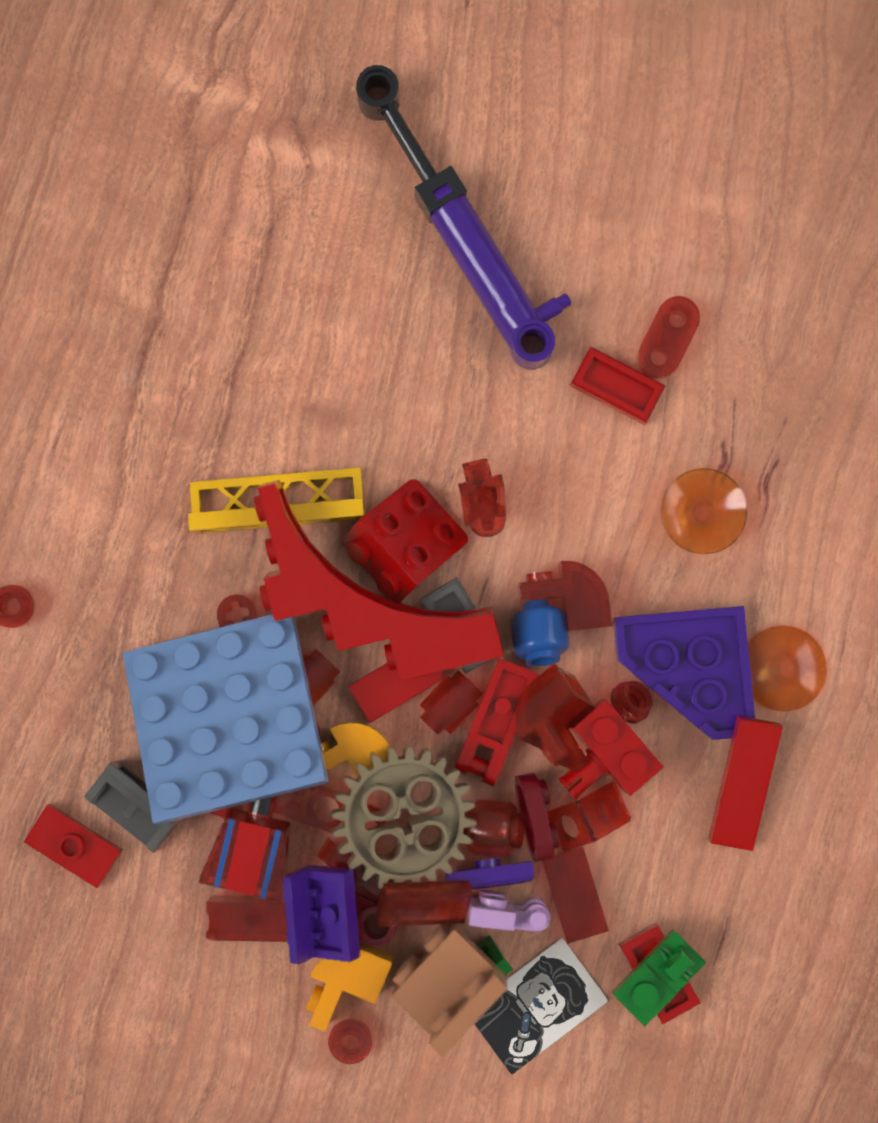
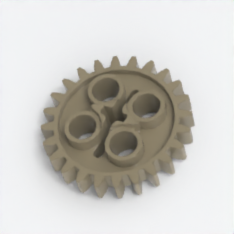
M410 745L405 746L402 757H398L392 746H387L386 759L381 760L374 752H371L372 766L366 768L363 764L356 762L355 767L360 774L357 779L345 775L342 778L350 788L348 793L335 792L334 794L335 798L343 803L344 806L343 808L331 810L333 818L343 821V824L331 829L332 834L335 837H346L337 846L340 854L353 851V854L347 861L349 868L354 869L363 864L360 874L362 880L367 881L376 873V884L381 889L385 887L389 878L393 879L397 892L402 891L405 880H410L416 891L420 890L421 877L426 876L435 885L437 884L435 870L441 868L444 872L451 874L452 869L448 863L449 858L453 857L458 860L465 858L457 849L458 844H472L473 840L463 832V829L475 826L476 821L465 816L464 812L474 808L475 803L469 799H461V796L467 793L470 787L466 783L454 785L453 783L460 775L459 770L454 767L443 773L447 760L439 756L431 764V751L426 748L420 752L418 758H414V751ZM420 781L430 782V796L422 802L412 801V787ZM376 790L386 791L389 795L387 805L379 811L369 810L367 808L368 796ZM435 807H441L442 809L440 814L433 816L409 817L405 827H401L397 821H389L374 826L371 829L365 828V823L368 821H385L399 818L400 810L403 808L411 815L422 814ZM425 826H438L439 836L434 843L430 845L419 843L420 831ZM384 834L396 836V846L390 853L379 854L375 852V843L380 836Z

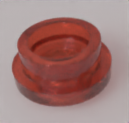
M18 585L1 587L0 625L8 628H17L25 625L33 616L35 609L31 593ZM16 598L20 603V610L16 614L11 615L7 610V603L11 599Z
M637 681L619 683L612 689L610 695L611 705L626 722L631 724L640 723L647 718L653 701L649 690Z
M348 1018L339 1021L332 1028L329 1035L328 1045L330 1052L335 1059L345 1064L361 1062L368 1056L372 1047L370 1029L358 1019ZM347 1035H353L358 1039L359 1044L354 1049H347L343 1046L342 1039Z

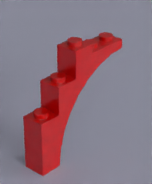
M281 480L264 483L258 487L259 495L254 496L255 510L259 521H266L271 538L265 539L271 565L278 564L279 570L268 572L263 578L265 585L259 587L265 611L272 610L274 621L326 609L328 614L322 615L324 632L328 641L335 640L337 651L389 639L390 644L384 645L387 664L390 671L397 669L400 681L504 656L493 606L463 611L422 609L391 601L361 587L336 569L311 543L291 510Z

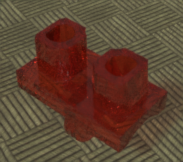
M485 458L462 464L465 482L458 484L465 526L469 525L471 530L478 536H496L504 529L507 517L505 486L502 474L492 476L488 459Z

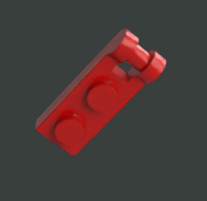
M501 658L497 659L454 766L461 774L466 775L467 772L482 777L481 782L494 787L539 676L538 673ZM478 744L494 750L489 761L474 756Z

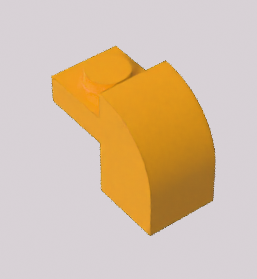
M347 722L330 728L338 743L334 747L330 746L328 740L321 743L327 771L347 760L356 777L360 775L355 767L356 762L369 768L372 766L370 753L374 752L381 760L386 759L387 746H391L388 739L379 730L360 722Z
M359 942L360 957L352 962L319 958L312 969L310 977L324 982L325 985L324 987L315 985L307 1004L306 1010L313 1012L309 1026L324 1032L326 1031L342 990L376 1004L392 965L393 955Z

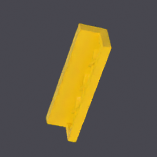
M361 467L189 482L192 513H188L189 531L194 534L268 528L266 521H259L255 508H247L239 500L250 487L261 486L264 483L281 480L285 492L293 483L304 482L316 492L308 503L289 504L300 525L359 520L365 515ZM353 478L355 499L333 501L324 493L334 480ZM326 480L320 489L312 483L313 481ZM240 488L235 496L225 489ZM219 490L230 501L223 510L202 512L200 491ZM320 497L325 500L324 502H317ZM235 504H236V505H237L238 507H240L241 509H232V508H233V507L235 506Z

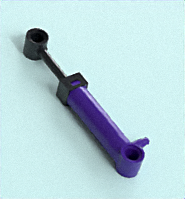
M373 65L365 68L359 74L356 81L357 100L361 112L372 120L386 121L422 180L421 184L414 187L417 204L430 224L433 223L509 346L513 360L518 366L525 369L535 370L543 367L549 361L555 347V335L550 326L545 322L562 313L563 309L570 306L571 299L567 294H562L557 298L550 299L537 308L533 306L469 202L467 190L453 167L449 166L437 173L398 110L400 106L399 82L394 72L383 65ZM374 87H383L389 92L385 98L380 100L372 99L367 95L368 91ZM527 336H536L543 342L544 350L537 354L527 353L522 348L521 340Z

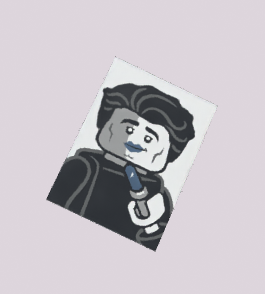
M561 938L507 979L508 989L474 1024L512 1075L609 1000L564 939Z

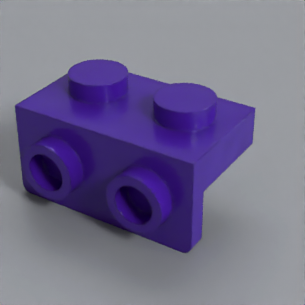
M308 865L285 875L283 879V898L286 907L287 943L289 945L290 962L300 965L312 958L352 962L359 958L360 944L353 869Z

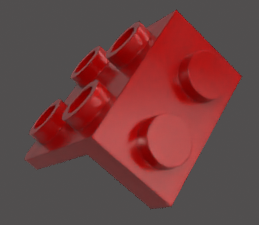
M410 479L359 519L340 543L347 549L350 558L357 564H360L373 578L378 589L384 595L390 597L394 602L401 603L427 577L468 543V535L418 480Z

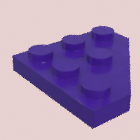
M744 606L613 618L617 661L710 739L732 738L737 715L755 718Z

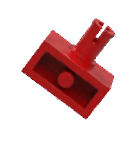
M600 699L569 726L587 747L585 750L587 755L557 779L567 788L580 777L575 784L567 789L575 800L604 774L607 777L611 776L626 794L632 796L660 772L664 766L608 700Z

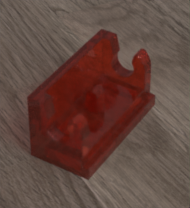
M212 895L206 901V915H209V927L206 931L207 940L287 942L286 907L283 897L266 896L263 899L260 896Z

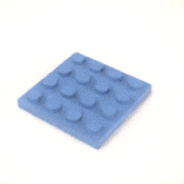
M273 614L122 652L153 824L160 825L329 783L295 617L274 621Z

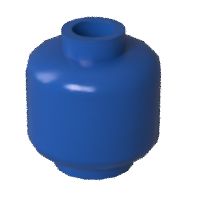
M538 599L524 603V609L515 613L510 621L515 654L519 658L526 660V664L529 666H547L561 660L560 656L570 646L564 611L560 608L549 606L548 600Z

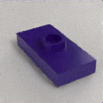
M500 858L475 861L474 870L452 872L451 874L445 873L446 888L449 893L532 882L535 877L532 862L501 866Z

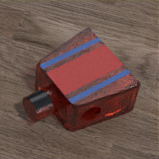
M277 796L249 802L247 811L231 809L200 875L199 883L281 902L284 889L283 879L285 875H288L291 826L287 821L272 818Z

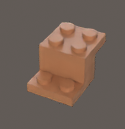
M457 920L449 927L442 922L425 940V953L419 959L414 954L408 957L396 970V975L392 979L396 984L391 997L430 1034L429 1044L442 1057L508 989L507 975L468 937L469 932Z

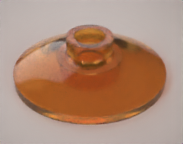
M699 468L681 474L668 486L661 502V521L667 535L680 548L695 554H713L728 548L739 538L747 520V503L741 488L731 477L714 469ZM697 505H703L708 509L709 515L706 520L701 521L695 517L694 509Z
M774 626L759 632L749 641L748 650L753 699L757 703L775 711H793L803 708L817 697L825 683L827 665L823 650L811 635L792 626ZM784 660L790 661L794 666L793 673L788 677L783 676L780 672V664Z

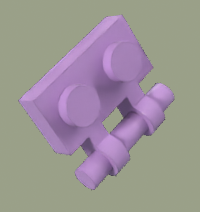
M479 890V896L469 895L467 917L470 926L508 931L520 929L536 932L546 929L551 920L545 903L536 897L525 900L523 904H515L505 899V893L498 891Z

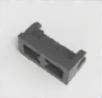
M119 761L109 763L84 796L86 800L96 805L146 845L153 853L156 852L180 821L177 820L160 825L153 824L146 782Z

